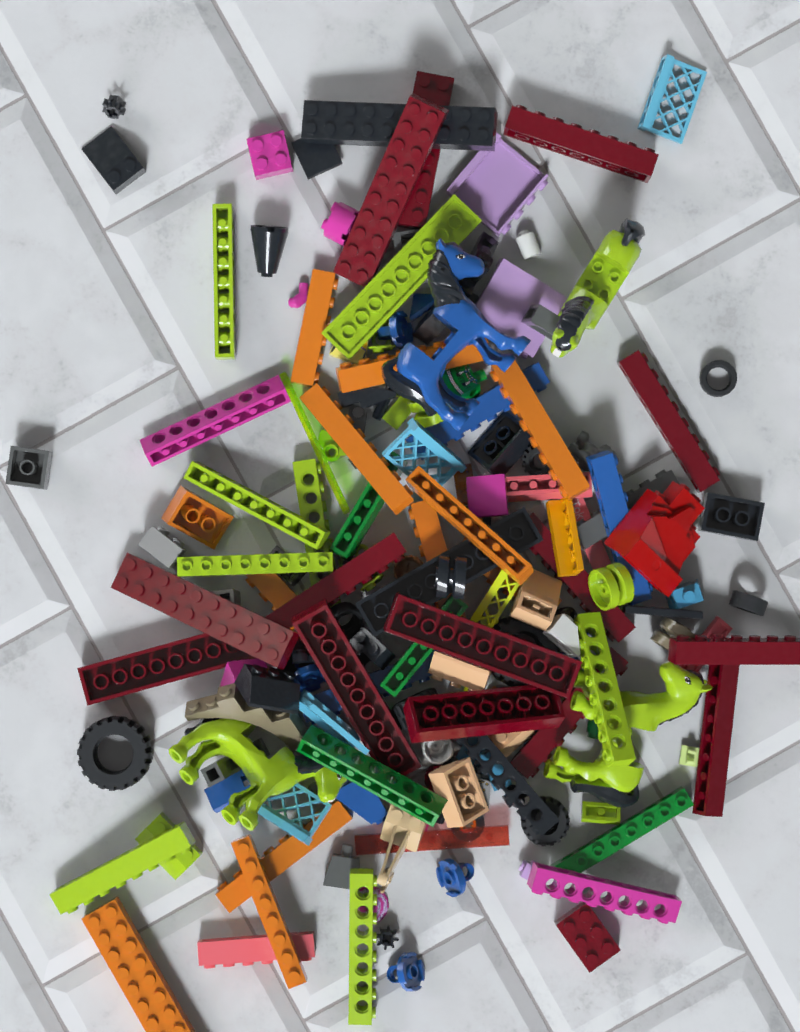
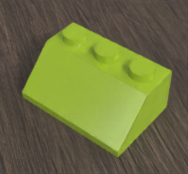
M161 812L135 840L141 844L176 825ZM195 844L191 846L192 849L187 853L182 854L179 852L175 855L176 858L170 862L165 863V861H162L159 864L176 880L203 853Z

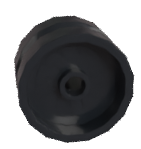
M439 555L435 576V585H437L436 597L446 598L449 586H452L453 598L464 599L467 557L456 556L454 568H450V556Z

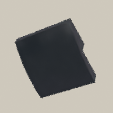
M301 138L291 143L308 180L343 164L335 146L332 144H308Z

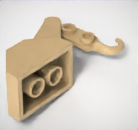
M392 804L390 805L380 839L389 842L384 863L376 882L382 885L380 893H384L389 883H391L394 875L393 871L404 851L408 849L417 852L427 825L425 822ZM392 844L400 846L390 867L385 869Z

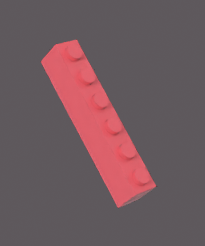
M582 472L590 488L575 498L593 497L590 472ZM549 474L506 477L508 502L563 498L558 490L560 487L556 480L553 481Z
M314 931L290 933L300 960H312V957L316 955ZM267 934L199 939L197 942L199 966H204L206 969L215 968V965L223 964V967L235 966V963H242V965L248 966L258 961H262V964H271L273 960H277Z

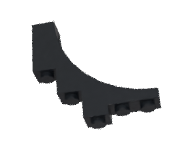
M484 231L480 234L470 255L483 260L485 266L484 273L479 277H467L459 280V284L468 298L471 296L477 282L490 270L494 260L492 257L499 243L494 237ZM434 305L418 322L412 334L427 346L447 327L433 314Z

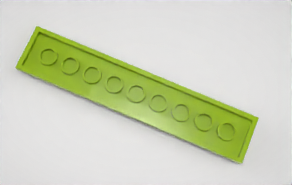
M454 194L321 334L350 360L428 278V263L437 251L436 242H438V239L441 238L445 243L455 242L460 245L482 220Z

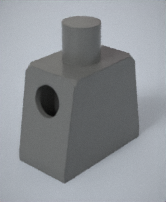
M342 844L341 854L333 853L323 886L350 889V868H360V857L352 856L353 845Z

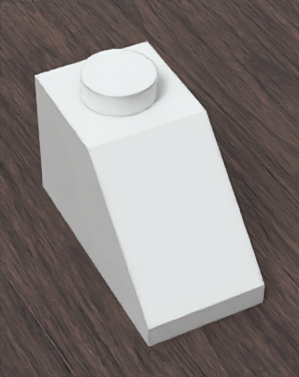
M556 615L551 625L543 634L568 656L578 657L580 655L578 626L573 623L574 620L569 615Z

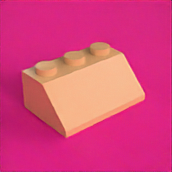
M434 651L428 673L432 674L431 678L442 682L443 679L450 681L449 685L461 688L462 685L467 687L468 691L486 689L492 671L440 651Z
M470 757L443 765L428 774L435 793L448 800L442 810L448 828L464 827L489 811Z

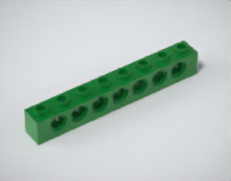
M312 724L297 748L299 753L432 827L435 825L448 801Z
M681 786L550 866L582 873L692 807L694 803L685 788Z

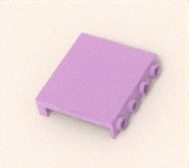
M496 132L495 151H479L448 187L446 194L450 197L455 194L482 220V224L499 237L502 233L505 235L512 227L510 223L513 219L518 220L524 212L522 208L526 204L529 206L535 200L536 196L534 194L538 189L542 191L548 184L546 180L549 175H544L504 142L501 139V135Z
M502 258L498 260L496 270L475 305L485 319L502 333L511 337L525 336L530 339L531 342L519 356L524 359L527 357L533 358L545 336L522 323L523 318L531 305L539 304L558 315L567 297Z

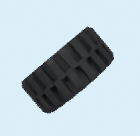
M510 616L502 618L493 627L510 635L517 633L529 634L536 640L538 645L560 652L559 647L543 634V630ZM492 671L497 680L508 686L530 685Z
M110 716L93 723L85 730L83 737L80 738L78 743L80 744L79 749H77V755H79L78 765L81 766L84 777L87 776L89 782L98 785V788L109 789V791L124 790L140 781L148 772L153 759V745L150 743V736L145 732L146 729L137 724V721L128 719L125 716ZM110 735L123 736L130 742L133 748L131 763L120 771L106 769L98 759L97 751L99 744Z

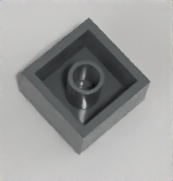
M11 446L5 484L47 490L53 452Z

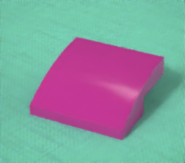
M505 474L466 477L468 508L475 516L482 518L509 515Z

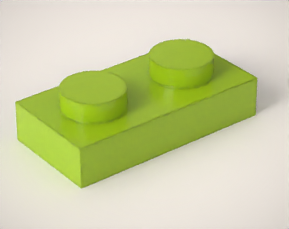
M582 801L581 822L620 825L621 807H615L608 803Z

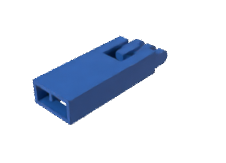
M242 770L204 789L214 812L218 813L229 805V798L233 793L241 792L251 786H244V781L248 779Z

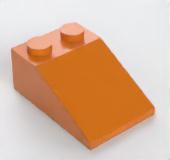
M183 486L179 487L161 517L168 525L212 549L216 548L234 518L229 513Z

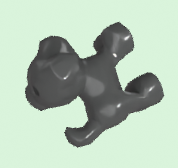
M581 431L576 439L577 442H572L568 447L577 465L584 472L589 471L585 457L606 450L615 454L619 462L618 455L610 446L606 444L597 448L588 441L590 436L585 431Z

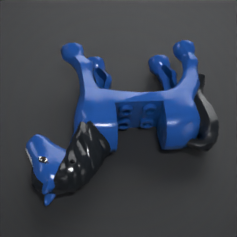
M439 238L438 242H436L437 251L428 263V284L431 296L434 299L435 309L433 314L453 332L443 342L446 346L443 349L439 347L431 358L408 342L397 357L388 360L382 365L381 370L385 384L403 398L421 405L430 417L438 413L442 420L451 424L458 431L480 402L474 398L466 399L458 396L446 386L443 374L450 360L466 346L472 344L481 354L484 363L488 366L497 365L505 372L517 357L511 353L501 354L496 352L488 345L485 338L492 341L501 351L513 350L518 356L531 340L525 336H508L496 329L485 319L477 306L465 295L459 284V280L463 278L479 277L482 275L485 268L483 260L466 253L455 242L445 243Z

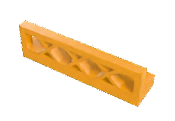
M565 497L561 500L547 501L546 509L558 577L576 576L584 570L572 499L568 501Z

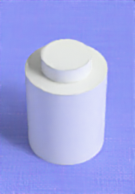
M525 230L518 233L519 237L516 238V242L524 261L542 254L533 232Z

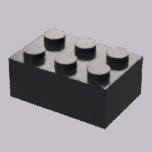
M707 492L704 495L703 507L705 509L701 512L698 531L758 541L765 503Z

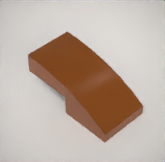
M471 463L465 464L467 468L462 473L457 471L453 475L457 500L464 506L468 505L466 477H473Z

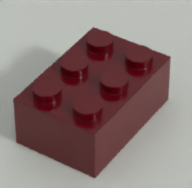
M586 902L579 903L554 921L589 973L621 951L618 944Z

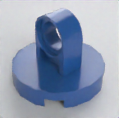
M397 311L391 315L389 326L381 327L377 331L378 340L392 339L395 346L400 350L408 342H413L411 322L407 323L405 318L408 315L404 311Z
M295 664L296 672L294 674L300 683L301 693L304 689L308 692H313L321 688L320 684L323 681L326 683L317 665L309 664L301 668L299 664Z
M451 858L439 861L438 864L440 866L436 868V874L441 888L445 886L448 890L446 894L451 897L463 894L466 888V881H469L474 876L473 866L469 863H457ZM464 866L467 867L468 871L466 876H464L462 871Z
M415 952L402 954L398 959L397 965L390 966L387 970L389 981L400 983L402 988L409 992L421 989V981L425 979L423 962L417 959L416 955L418 954ZM395 969H397L398 979L394 977Z

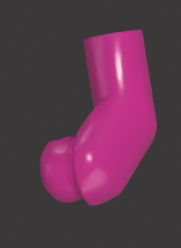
M299 283V293L288 300L291 308H300L306 303L308 283Z

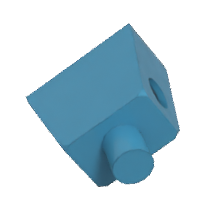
M698 579L678 585L669 597L665 595L670 609H680L704 601Z

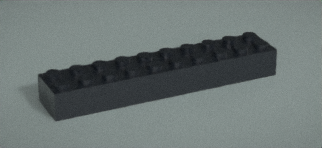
M304 100L301 139L308 144L388 147L406 104ZM439 105L449 111L432 149L495 151L498 117L495 107Z
M525 507L489 526L492 531L519 554L543 541ZM468 539L440 554L450 556V568H454L456 556L467 557L465 585L498 567ZM439 555L355 603L374 637L384 632L383 628L396 593L429 605L442 599V597H436L437 585H435ZM449 586L448 595L452 593V586Z

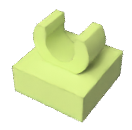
M681 745L678 764L698 767L700 748Z

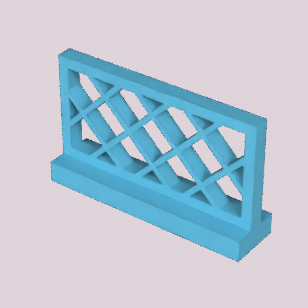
M667 54L662 57L637 129L648 131L682 144L707 72L678 61L671 55ZM674 65L681 67L683 75L675 78L672 72ZM693 72L701 75L699 82L694 85L688 74ZM685 76L689 87L681 90L676 80ZM673 82L677 93L669 96L666 87L667 84ZM691 89L693 99L686 103L682 92ZM679 94L683 105L674 108L670 98ZM667 100L671 110L663 114L660 104ZM684 107L687 116L680 121L676 110ZM672 112L677 123L668 126L664 116ZM658 118H661L665 128L662 130L652 128L654 121ZM678 124L681 131L679 138L673 136L669 128Z
M413 417L407 422L409 426L382 452L386 459L407 476L418 466L424 469L426 473H428L430 468H437V474L430 476L434 480L436 479L441 486L457 471L462 473L467 468L460 457ZM412 434L414 441L412 443H405V439ZM426 446V453L417 454V447ZM413 447V454L404 455V448ZM394 449H400V456L392 457L389 454ZM438 456V463L429 464V457ZM425 458V464L416 465V459ZM412 459V466H403V460ZM441 467H451L447 473L441 474Z
M304 689L302 691L299 701V710L325 732L351 747H356L365 755L370 751L359 742L361 739L354 729L307 690Z
M297 783L293 786V792L281 793L279 796L271 798L269 796L261 805L258 814L309 846L313 840L312 836L329 812L332 804L320 801L316 794ZM302 793L308 794L309 802L299 804L297 795ZM294 796L296 805L286 807L284 798ZM281 799L283 808L278 810L272 809L271 801ZM322 803L325 805L321 813L314 814L313 804ZM310 805L312 815L301 817L300 808ZM297 809L298 818L288 819L287 811ZM313 820V826L310 831L303 828L302 821Z

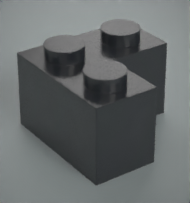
M364 626L350 639L364 666L371 660L384 670L396 656Z

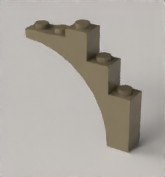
M235 683L218 687L217 694L186 702L185 718L188 721L203 718H225L248 722L277 736L291 751L297 750L301 739L308 730L298 714L248 706Z

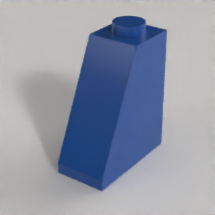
M351 781L340 788L336 799L370 824L376 822L378 825L385 821L388 811L380 797Z

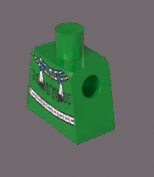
M468 364L447 369L443 374L446 386L454 394L466 399L475 398L480 395L479 382L487 379L483 369L473 373Z

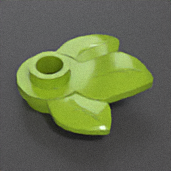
M322 429L318 436V442L323 448V457L327 461L334 462L340 456H347L328 432ZM330 449L335 450V454L333 456H330L329 454Z

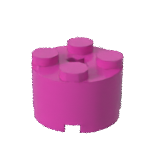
M334 202L330 210L332 213L328 219L326 218L323 221L321 229L324 230V237L344 246L359 211L342 202Z

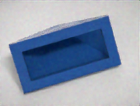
M413 294L409 317L411 323L433 307L434 299L431 294Z

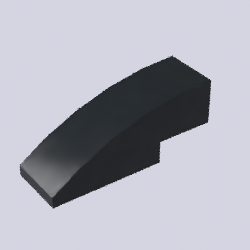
M378 387L337 393L342 407H349L355 403H360L361 408H369L400 396L391 389Z

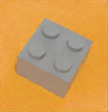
M152 526L138 545L168 568H173L177 563V557H182L186 552V549L183 548L185 544L177 538L171 539L168 536L169 532L162 526Z

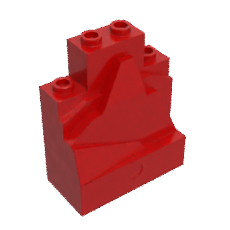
M672 481L663 494L657 490L653 492L647 489L604 542L605 545L620 554L653 588L667 597L672 594L683 580L679 576L682 564L694 550L695 543L701 537L695 531L697 528L693 525V522L705 509L699 503L701 499L695 494L689 493V487L683 483L679 485Z

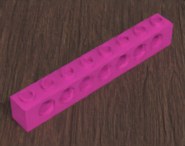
M279 375L142 438L140 443L149 463L153 467L291 402Z
M533 862L527 885L535 894L542 895L547 893L556 899L564 897L573 903L582 901L591 907L599 905L608 911L614 912L616 909L630 916L638 914L643 919L650 920L655 918L664 924H668V922L676 923L682 901L673 894ZM549 879H554L552 884L546 885ZM572 883L570 888L564 889L566 884ZM586 887H590L587 893H583ZM608 891L607 895L601 898V894ZM625 895V899L619 902V898ZM639 900H643L641 905L636 906ZM661 904L659 909L654 910L656 905Z

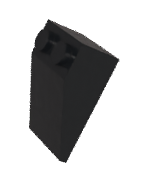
M112 126L81 149L115 194H118L146 173L144 167Z

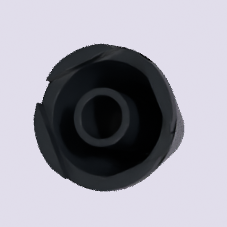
M251 225L250 230L257 272L261 273L262 277H272L273 274L277 273L288 236V228Z

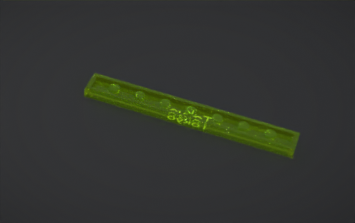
M283 372L279 374L339 506L345 515L350 512V508L287 373Z

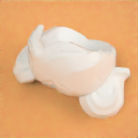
M454 739L422 742L423 756L420 758L421 766L441 765L450 760L454 751L460 750L461 746Z

